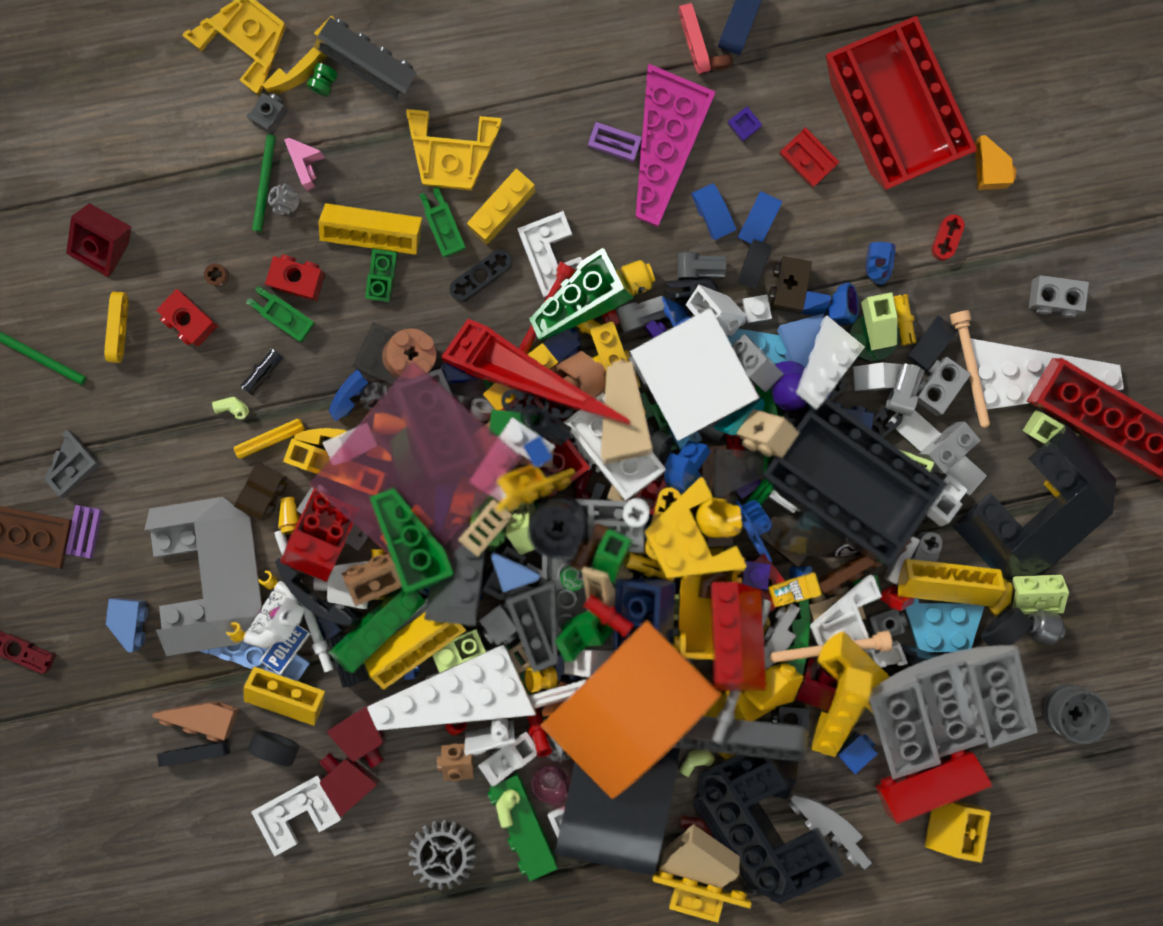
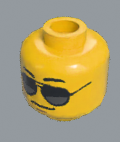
M638 260L621 267L620 272L633 296L649 291L652 288L655 277L649 263L645 264L642 260Z

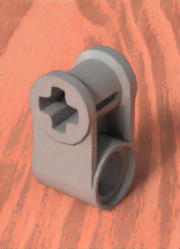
M929 531L918 533L915 538L920 540L910 559L937 562L943 545L942 538L938 534ZM925 539L930 540L932 546L924 544Z

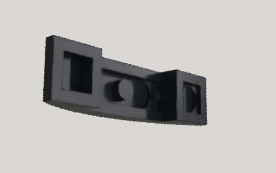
M277 558L275 563L284 584L303 606L316 615L334 623L343 625H356L360 623L361 620L343 604L334 605L331 608L300 581L306 573L280 563L281 558Z

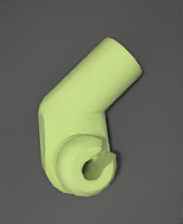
M691 751L678 771L689 777L695 766H711L714 763L715 757L710 751Z

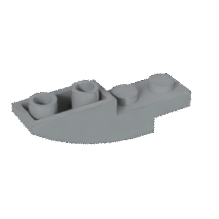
M792 603L779 607L775 614L776 622L773 627L769 626L763 634L765 670L775 663L770 660V654L785 651L796 636L788 631L800 608Z
M790 792L788 796L791 799L788 803L797 815L801 812L808 819L805 824L810 830L818 827L824 837L832 831L828 836L837 842L838 847L842 844L848 850L845 855L854 866L860 864L865 870L872 864L856 845L863 836L844 817L814 798Z

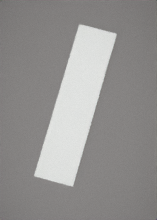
M915 410L910 417L903 415L901 424L895 428L920 452L941 434ZM896 412V414L889 420V422H890V421H892V422H894V423L897 422V420H896V416L898 415L897 412ZM965 455L945 472L946 475L949 474L967 489L966 493L969 496L987 476Z

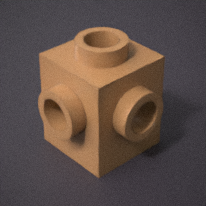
M465 744L442 745L441 756H437V770L442 771L444 781L456 782L474 779V755H465Z

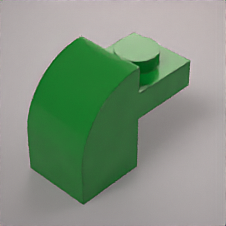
M588 611L565 622L560 627L562 633L555 640V643L565 662H573L585 647L602 645L613 633L614 629L607 624L603 625L600 623L601 619Z

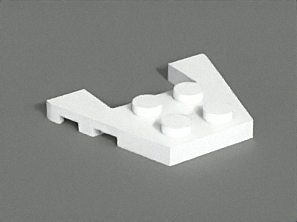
M871 574L866 576L810 624L818 646L824 645L833 635L844 631L853 641L869 638L857 608L881 597L876 581ZM898 641L892 642L891 651L880 652L873 648L864 649L880 667H886V665L908 664Z

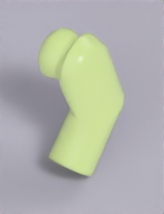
M236 397L212 402L213 410L216 414L229 411L235 415V418L242 420L249 413L247 405Z
M512 789L505 791L496 803L502 828L513 825L510 811L520 800L519 793Z

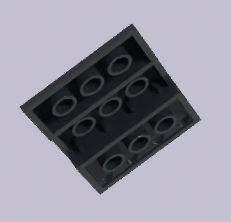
M669 748L651 767L613 799L574 761L555 854L654 876L671 804L680 748Z

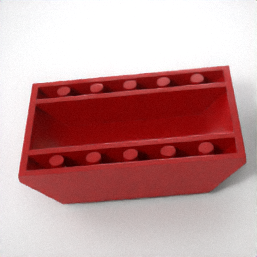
M917 16L826 54L829 78L834 94L870 174L885 190L977 151Z

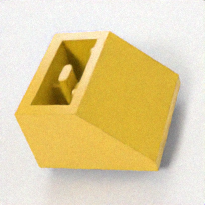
M957 801L931 810L924 847L956 858L982 863L991 812L982 806Z

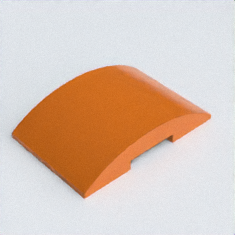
M647 620L540 726L613 799L671 748L712 706L721 694Z

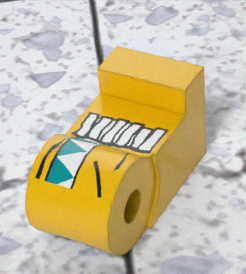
M812 572L769 587L774 607L821 595L816 575Z

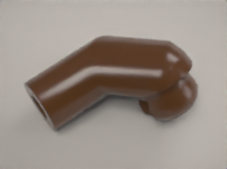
M728 572L704 573L701 576L698 597L710 599L712 582H724L728 577Z

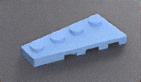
M243 642L239 645L200 651L241 664L250 669L257 667L279 675L260 662L268 648H260ZM297 653L280 676L299 682L311 662Z

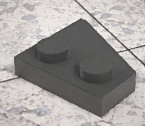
M70 430L64 432V442L60 451L56 450L53 464L48 469L44 479L61 498H65L100 465Z

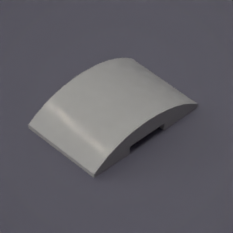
M1016 646L979 647L934 657L895 674L870 692V705L892 779L941 764L940 757L983 743H987L988 747L991 748L1038 732Z

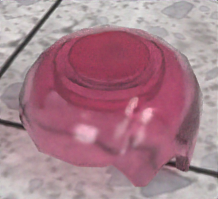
M551 765L542 766L533 775L531 781L532 791L541 803L547 802L556 806L567 795L569 789L568 776L559 767Z

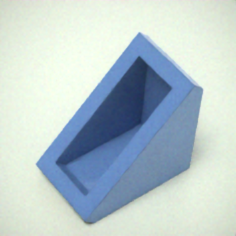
M493 551L491 557L503 592L539 579L540 575L538 572Z

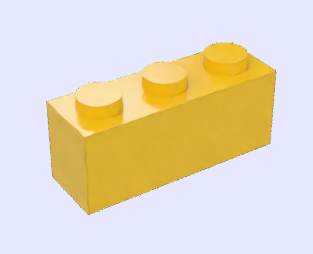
M516 168L467 222L468 229L483 243L488 245L536 192L535 184Z
M257 667L253 668L244 686V702L315 726L324 706V690Z

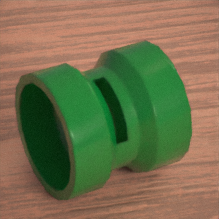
M316 63L313 68L314 75L312 78H309L306 86L319 95L329 97L332 90L330 86L332 82L336 81L338 72L329 66Z

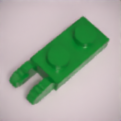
M439 187L433 190L435 198L440 204L439 206L431 209L427 195L422 193L419 196L426 210L424 213L443 258H447L466 250V247L449 206L444 202Z
M257 286L255 291L263 298H267L269 300L264 308L250 298L246 303L259 311L261 316L302 343L316 323L276 295H271Z

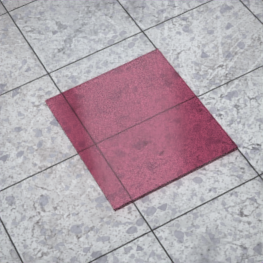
M411 362L309 485L391 556L370 500L371 496L394 488L443 548L499 485L497 480L502 475L509 473L522 457L421 369L417 363Z

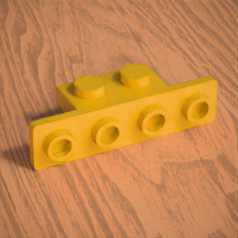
M609 322L590 330L600 361L605 368V375H607V367L612 366L613 362L625 360L626 363L630 362L629 351L623 350L614 322ZM635 373L638 387H641L637 374Z
M531 464L502 475L497 480V483L506 496L497 505L496 510L498 513L506 509L512 511L523 502L526 504L533 502L540 495L546 497L555 489L561 491L571 483L570 478L576 472L571 468L546 478L538 467L536 468Z
M659 870V872L655 871L654 876H652V881L674 887L669 904V909L718 923L724 901L751 908L752 903L747 894L739 890H732V893L727 892L717 886L699 884L696 880L674 877V874L663 872L662 870Z

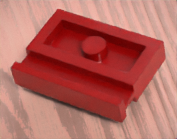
M806 127L779 152V155L812 188L839 164V161Z

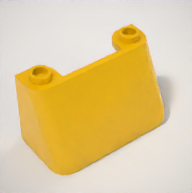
M745 568L727 570L728 577L724 582L742 583V578L737 576L741 575V571H744ZM703 574L680 577L678 636H674L673 647L684 658L713 659L710 599L698 597L701 576Z

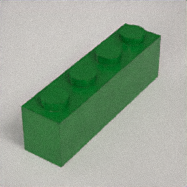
M403 587L393 590L330 650L329 654L345 671L353 673L426 601L417 592L406 596Z
M519 772L505 777L495 786L490 785L491 791L488 792V796L493 806L496 805L505 791L512 789L519 793L520 800L510 811L513 825L503 829L507 828L510 834L508 843L512 852L517 851L520 861H518V866L522 875H527L529 881H532L557 870L558 862Z

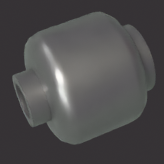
M1037 610L1027 617L1031 621V627L1027 632L1031 640L1054 645L1064 637L1066 628L1060 615Z

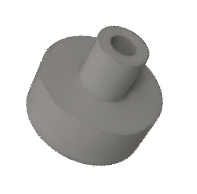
M474 399L471 401L469 414L474 418V423L481 425L484 421L490 420L491 410L495 409L485 399Z

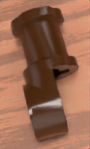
M599 523L596 524L589 542H580L575 559L570 562L571 567L581 572L584 567L591 569L590 566L595 553H597L607 529H610L609 527Z

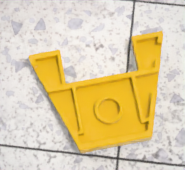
M234 0L220 9V13L210 19L206 18L200 22L201 25L192 31L189 29L182 36L202 52L214 36L220 33L254 60L253 64L240 78V82L259 96L286 25L256 0Z
M407 109L406 114L423 186L472 191L500 130L502 118L480 116L477 141L427 137L429 111Z
M703 477L699 478L644 531L666 578L737 570L747 567L737 546L712 557L689 509L713 498Z

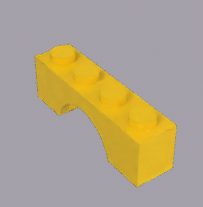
M291 439L283 460L287 464L333 479L372 495H377L384 491L390 475L353 460L333 465L326 450L295 439Z
M846 667L838 682L828 714L822 712L814 725L811 750L836 757L870 699L871 673Z

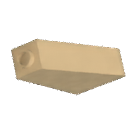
M625 360L613 362L612 366L607 367L604 404L629 418L631 425L603 417L601 460L603 465L652 454V445L632 361L626 363Z

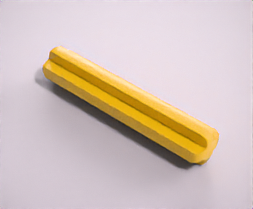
M301 419L290 421L236 445L234 452L240 459L297 433L303 432L305 430Z

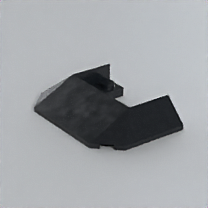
M1065 425L1028 458L1060 495L1022 527L991 493H988L952 525L992 569L1001 570L1003 579L1013 580L1015 576L1043 575L1113 514L1116 478L1068 425Z
M736 754L700 773L698 790L693 806L711 836L740 856V873L737 878L745 891L754 895L757 893L770 897L771 901L781 904L843 876L844 871L836 841L828 844L817 827L784 843L760 805L759 801L788 788L791 784L778 764V759Z

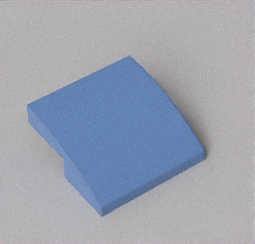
M824 314L779 326L777 332L787 350L785 354L787 361H794L802 364L805 368L807 367L809 355L815 345V338L821 328L820 324L825 318Z

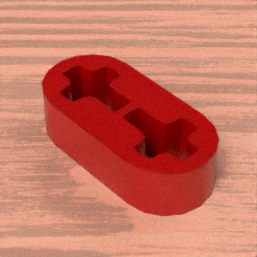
M952 214L942 220L931 248L935 259L945 261L956 252L965 226L964 220L960 216ZM954 221V226L958 229H955L951 235H948L950 227L946 224ZM945 240H947L946 249L949 252L942 255L941 249L938 246L943 245Z

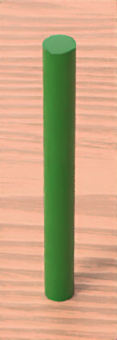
M272 134L266 135L252 231L262 232L276 142V136Z
M0 331V342L80 385L86 382V376Z

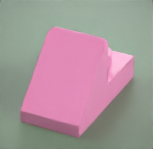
M291 138L284 139L302 186L306 191L315 188L313 179L317 177L311 163L325 158L321 151Z

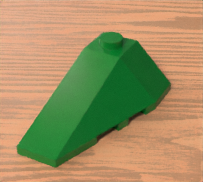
M604 248L584 259L577 266L578 270L572 275L571 279H565L558 292L553 297H549L529 319L540 341L608 313L634 298L624 277Z
M394 488L370 497L406 596L432 587L454 575L445 550Z

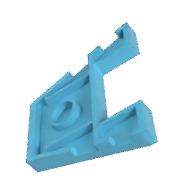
M915 598L914 603L905 608V612L916 647L927 652H957L971 649L985 606L962 603H919L918 598Z

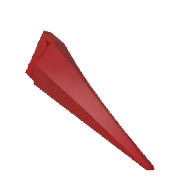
M467 319L442 355L445 363L465 371L468 375L631 425L629 418L546 368L491 328L471 319Z

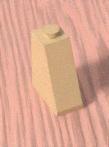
M693 824L662 850L659 869L663 872L723 888L730 881L733 882L740 873V856Z

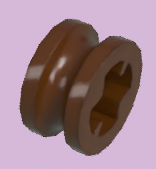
M214 263L207 266L204 271V278L213 286H223L229 279V272L224 266ZM219 269L218 272L222 273V277H218L214 282L215 278L211 277V273H215Z

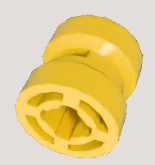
M553 665L533 672L532 668H527L525 671V685L529 693L539 692L540 689L547 691L557 687V672Z

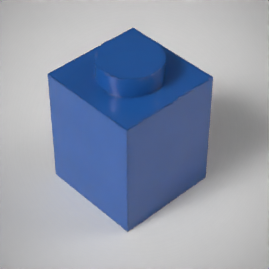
M855 732L843 743L837 756L856 774L877 753L873 749L875 746L874 742L866 734L861 736Z

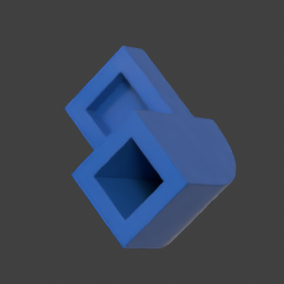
M688 440L678 455L670 453L665 464L666 471L664 472L667 487L676 489L682 495L702 476L698 470L711 452L709 447L705 444Z

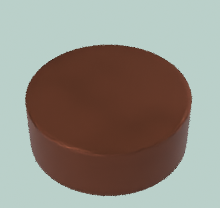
M721 55L709 59L711 71L727 69L733 65L732 55Z

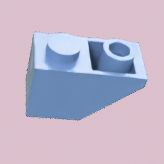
M123 598L109 599L106 625L127 652L140 651V647L145 642V632L142 631L143 623L146 622L148 617L146 601Z

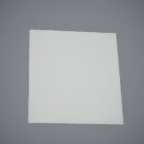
M711 308L630 351L677 441L759 398Z

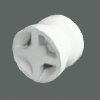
M639 498L628 501L623 511L625 522L633 527L643 525L650 513L648 504Z

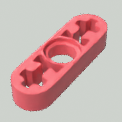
M692 3L681 5L678 7L679 16L696 72L698 74L711 70L710 61Z

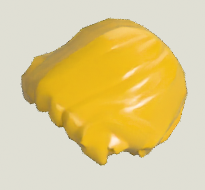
M715 497L704 501L698 508L696 514L697 522L701 532L706 536L719 538L735 536L740 533L742 520L741 508L739 506L729 504L726 500Z

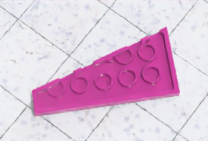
M648 64L635 218L658 227L716 92L651 64Z

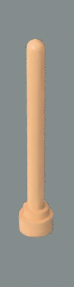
M969 310L960 311L950 315L951 324L955 326V329H958L967 371L971 373L969 380L980 426L987 428L990 425L968 329V326H970L969 321L972 319Z
M889 631L877 632L872 638L854 641L863 650L871 648L880 652L892 650V640ZM824 645L773 652L769 658L772 662L816 657L819 656Z

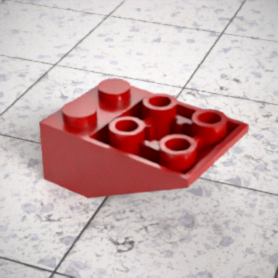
M314 488L286 545L280 563L327 582L360 508Z

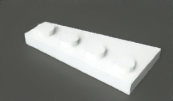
M827 315L820 324V331L815 338L814 348L809 355L808 365L803 372L796 392L815 409L822 404L864 349L860 342Z

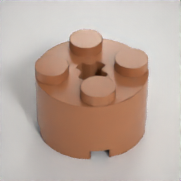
M418 329L401 330L386 343L382 353L383 364L391 376L403 382L427 374L432 369L436 360L434 341L430 336ZM408 350L411 351V355H414L411 360H408V356L404 355Z
M582 351L551 369V371L593 398H596L602 392L605 394L604 375L606 371L604 366L600 362H595Z

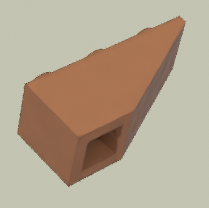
M211 701L160 710L153 713L152 717L159 719L160 724L166 726L179 725L187 733L197 734V732L206 734V738L209 740L221 742V739L225 740L230 737L239 708L219 701Z

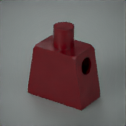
M370 703L330 728L327 733L352 762L364 756L370 767L373 768L384 761L377 747L382 745L386 738L383 730H377L367 708L372 705Z
M330 752L319 762L328 773L319 783L340 817L380 782L375 775L359 762H352L349 757L339 763Z

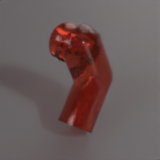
M681 815L679 828L689 829L694 824L712 837L711 831L703 819Z

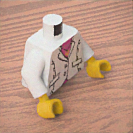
M264 571L269 576L267 581L263 582L260 579L258 581L266 589H274V591L271 592L247 632H244L236 622L230 624L235 632H226V634L233 642H240L244 639L245 643L260 648H269L275 643L286 641L296 625L300 623L305 609L299 606L300 602L293 596L284 582H278V578L270 571Z

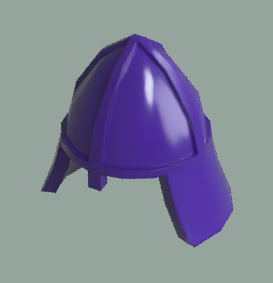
M783 361L776 364L784 375L773 384V401L781 409L788 411L806 407L805 405L808 402L796 393L805 367L794 361Z

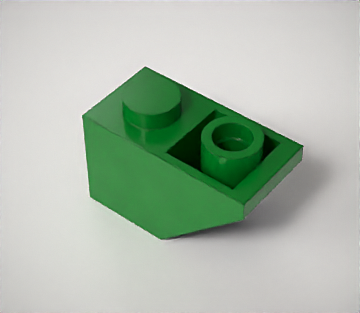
M607 529L591 569L607 573L613 585L634 539L613 529Z

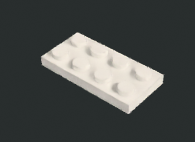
M604 392L595 398L603 404L605 402ZM579 410L564 422L572 427L571 434L625 501L631 499L666 471L665 467L653 453L647 456L603 465L601 460L603 417Z

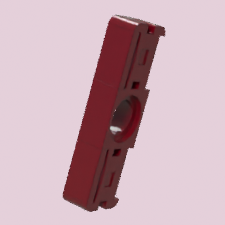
M0 631L1 657L40 674L50 671L56 657L55 652H48L34 646L33 642L12 633L6 634ZM13 642H17L21 646V652L18 656H14L10 652L9 648Z

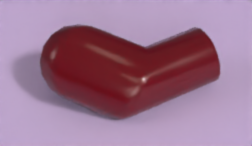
M591 469L575 480L574 499H591V493L585 491L593 473Z

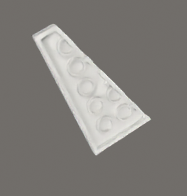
M971 339L987 410L1030 404L1027 402V399L1052 358H1064L1117 391L1124 390L1120 365Z
M505 644L367 707L377 730L536 715V711Z

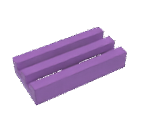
M595 122L588 147L634 163L642 137ZM601 131L634 142L635 144L632 146L597 133ZM598 140L616 146L618 148L630 151L632 153L629 154L594 141Z
M75 505L65 554L93 558L103 510ZM84 511L83 520H82V525H81L80 534H79V539H78V544H77V549L75 550L76 541H77V536H78V531H79L80 522H81V517H82V512ZM94 513L86 552H84L83 547L87 535L90 514Z

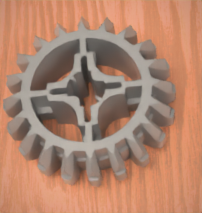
M435 820L432 822V830L428 825H424V833L417 831L415 836L418 840H412L410 843L415 849L409 850L408 855L415 858L410 860L409 865L418 866L413 871V874H423L420 878L421 883L429 879V888H432L434 883L437 882L439 890L443 889L444 883L451 889L453 888V880L458 885L462 884L461 876L468 878L470 873L467 869H474L475 864L470 860L476 859L477 854L469 851L475 849L476 845L475 843L467 844L471 840L472 835L467 834L463 837L462 834L465 831V827L462 826L459 831L455 830L457 823L454 821L451 827H447V820H443L441 827H439ZM436 836H447L455 841L444 843L440 838H436ZM429 840L433 854L428 860L424 861L423 846ZM461 847L463 861L456 869L452 855ZM439 850H442V853L443 851L448 852L446 859L437 857ZM440 866L446 872L449 871V873H438L430 868Z

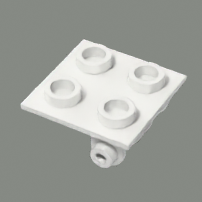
M507 718L492 719V726L465 732V755H479L487 749L495 747L502 749L510 746L511 743H515L514 721H508Z

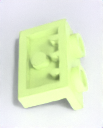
M1062 575L1013 577L1012 582L1016 591L1012 609L1020 608L1025 615L1033 614L1037 610H1044L1054 614L1064 613L1069 591Z

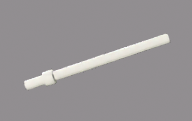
M281 530L274 534L283 555L288 541L286 535H282ZM300 603V606L305 609L304 617L314 642L312 647L315 655L318 654L324 672H329L334 667L328 653L330 648L327 640H324L314 613Z

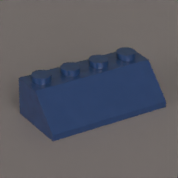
M655 578L616 579L615 611L634 625L625 637L614 630L612 654L647 620L672 645L676 582Z

